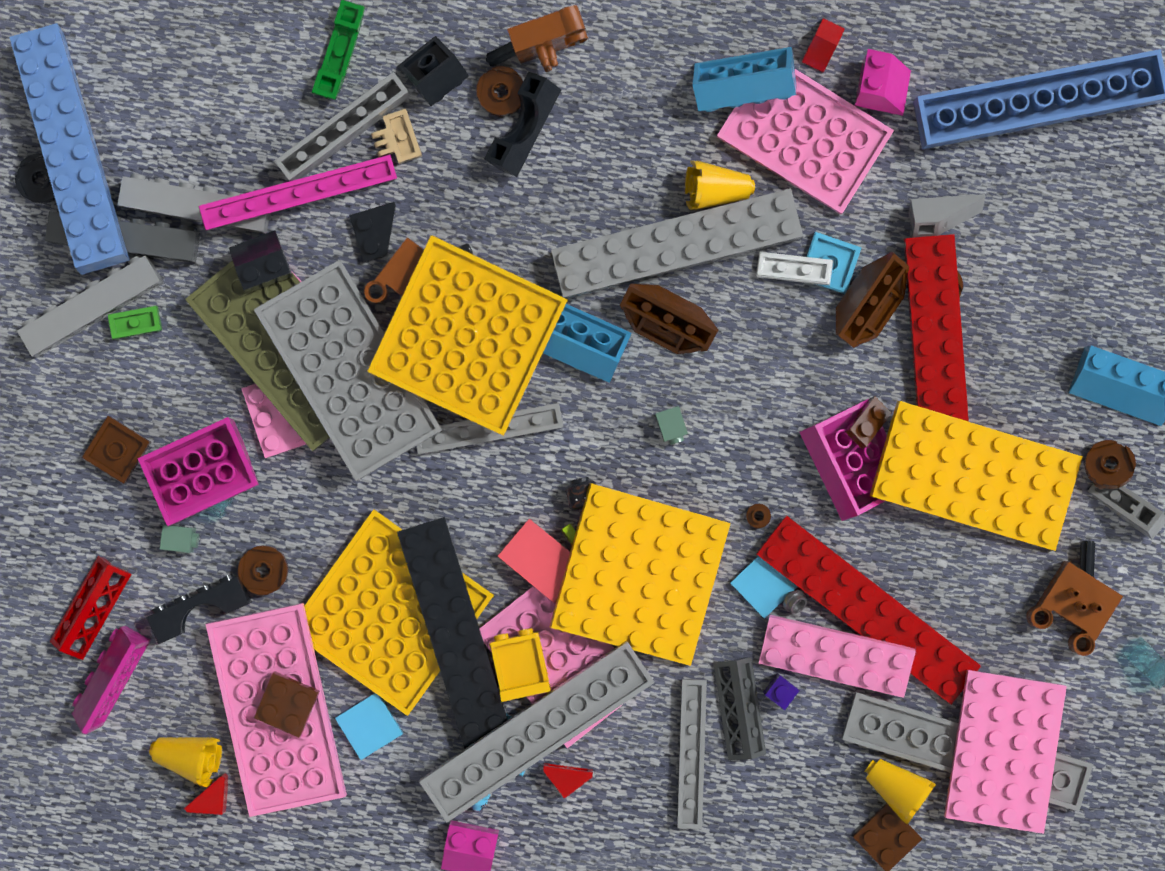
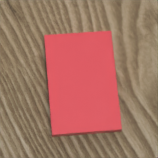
M528 519L498 557L554 604L556 603L570 551L531 519Z

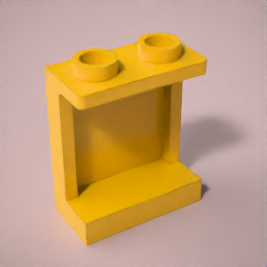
M532 628L519 630L518 635L509 637L508 633L493 636L494 640L490 641L489 645L493 655L502 702L551 691L539 631L533 632Z

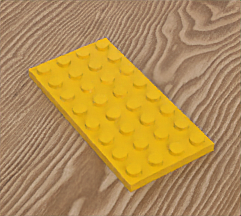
M897 401L870 496L1056 551L1083 456L906 402Z

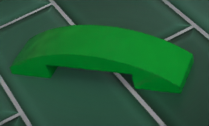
M341 0L325 58L312 89L313 94L336 101L358 39L365 11L364 6Z

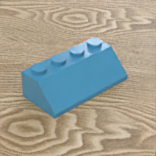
M792 47L695 63L693 89L698 111L712 112L722 107L736 108L746 103L754 102L760 104L770 99L778 98L784 100L796 95V76Z
M566 304L543 354L610 383L632 333Z
M1094 346L1084 347L1068 393L1162 426L1165 421V372Z

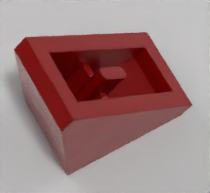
M823 18L802 63L824 73L845 28Z
M544 763V773L564 799L593 777V769Z
M224 773L184 808L185 811L188 813L223 815L226 812L229 776Z

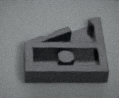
M395 202L349 215L364 263L388 256L396 210Z

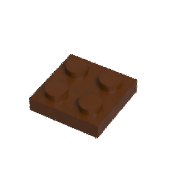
M107 416L82 458L123 484H126L139 463L137 458L144 455L151 441L113 417Z
M274 671L254 718L300 738L320 691Z
M887 803L852 835L885 871H890L922 840L920 835L909 824L907 825Z

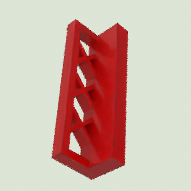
M98 556L49 642L58 651L83 660L132 574L112 565L107 559ZM113 572L122 575L117 584L109 585V579ZM107 594L108 601L106 604L97 608L96 602L99 597ZM95 616L96 622L93 627L85 629V621ZM83 638L84 643L79 652L71 649L75 640Z

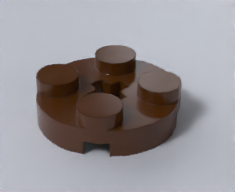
M496 66L484 73L477 84V97L481 107L489 114L499 117L516 113L521 107L518 91L523 83L519 74L514 69L506 66ZM500 85H504L505 90L508 91V94L503 95L502 98H499L498 94L494 92L495 89L500 88Z
M1104 440L1092 446L1087 454L1084 467L1088 478L1097 488L1117 489L1131 481L1136 467V459L1132 450L1126 445L1124 447L1121 444H1117L1118 441ZM1106 460H1110L1111 463L1116 462L1117 464L1116 466H1114V469H1109L1104 466L1106 464Z
M267 545L256 546L247 551L240 559L238 565L240 581L246 589L257 595H268L279 590L288 577L289 568L284 554L276 548ZM262 563H265L267 568H270V573H266L265 577H261V573L257 572V567H261Z

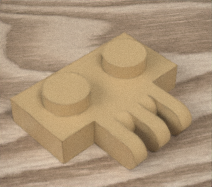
M403 109L383 116L386 128L371 133L372 139L383 138V140L374 143L375 148L386 147V149L377 152L378 157L395 153L399 164L422 157L407 110Z

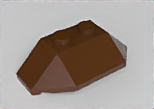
M890 252L864 266L836 306V335L853 348L877 338L905 297L909 265L895 253Z
M630 284L620 303V307L635 333L676 354L708 351L718 332V328L701 307L659 285Z

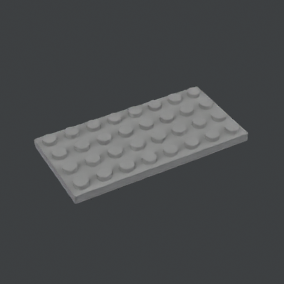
M341 260L254 309L355 481L360 480L442 431L422 397L367 372L385 334Z

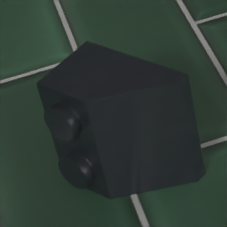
M434 36L398 65L399 69L430 106L441 101L447 93L461 85L469 77L457 57L437 36Z
M276 230L229 247L235 270L246 294L294 277Z

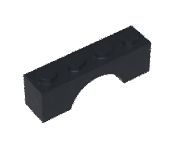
M528 71L518 91L521 108L517 123L505 136L494 138L484 160L500 171L518 177L561 89L548 78Z
M233 574L219 579L220 584L213 588L210 584L196 590L198 594L189 598L188 594L174 599L175 605L166 608V605L163 604L152 609L153 614L146 618L157 643L161 644L185 633V623L189 613L200 604L217 606L228 614L252 603L248 591L240 581L239 576L234 578Z

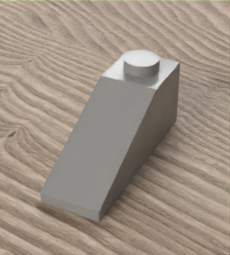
M1093 484L1088 490L1091 495L1151 540L1154 539L1165 525L1164 512L1125 486L1117 489H1099Z

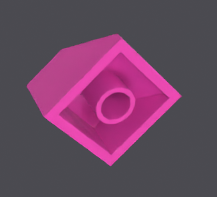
M867 49L862 62L855 106L903 116L911 70L891 53Z
M451 820L441 869L448 871H491L499 830Z

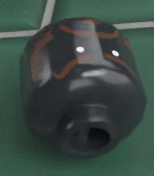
M589 477L570 480V485L565 488L570 509L579 510V514L582 512L589 484H596L595 481L589 480Z

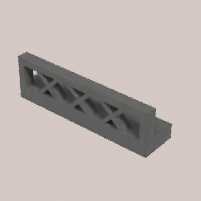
M744 657L736 660L713 662L728 760H747L766 755L752 658ZM730 666L731 678L729 681L724 677L723 667ZM729 691L734 695L735 702L733 705L727 699V693ZM733 715L738 719L739 726L737 729L731 725V717ZM736 740L742 744L743 753L736 754L734 745Z

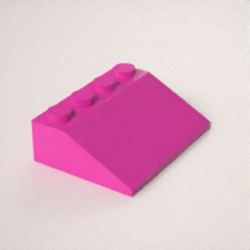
M869 399L799 432L842 521L858 516L885 502L870 496L887 437L883 426L869 445L862 449L845 433Z
M229 417L137 458L168 527L259 485L244 441L235 421Z
M126 625L113 631L109 638L111 642L110 647L107 651H102L97 660L99 664L95 673L92 671L84 683L87 685L84 693H79L72 704L75 707L72 716L84 734H88L104 725L151 641Z

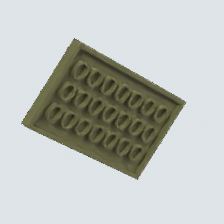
M231 261L185 300L314 452L330 437L254 311L255 308L299 284L300 281L293 274L294 277L246 294L243 291L233 261Z

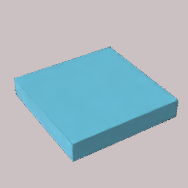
M814 232L806 257L833 260L830 286L816 285L845 294L861 247Z
M759 556L730 582L764 619L785 599L789 592L794 591L798 587Z
M376 693L335 718L360 760L403 734L385 702Z

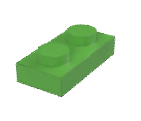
M158 306L108 315L112 339L162 331Z

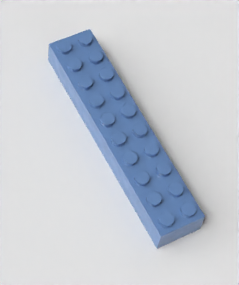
M58 23L9 37L75 269L83 275L130 261L64 32Z
M1161 49L917 96L913 101L922 150L1163 103L1165 101V68Z

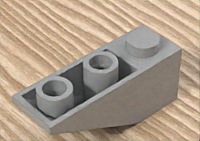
M985 194L911 199L909 219L912 236H938L978 215L983 211Z

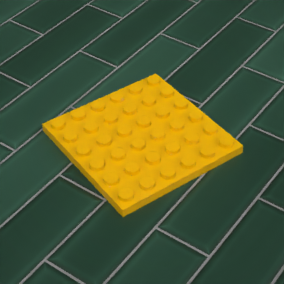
M431 235L367 372L504 436L567 303V299Z
M590 483L549 627L620 646L627 641L634 651L691 666L731 523Z
M373 509L304 607L314 650L408 716L438 675L440 669L397 531L403 529ZM463 573L473 609L478 619L494 594Z

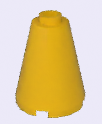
M698 160L690 161L693 166L687 167L685 194H690V201H686V205L690 210L747 200L750 198V195L754 194L755 182L751 180L748 174Z
M159 737L156 741L152 742L149 754L152 756L153 762L199 786L208 787L214 780L210 779L212 773H217L219 770L222 746L217 745V742H220V740L214 737Z
M879 759L878 762L872 760L864 771L868 774L866 780L907 825L936 786L934 782L882 759Z

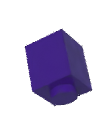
M777 673L763 693L782 709L786 710L800 690Z

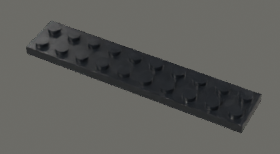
M445 517L397 531L465 749L506 722L508 718L501 701L497 682Z

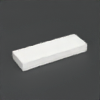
M759 252L756 276L830 286L833 260Z

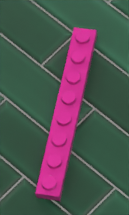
M391 155L203 204L198 206L206 231L396 180L397 176Z

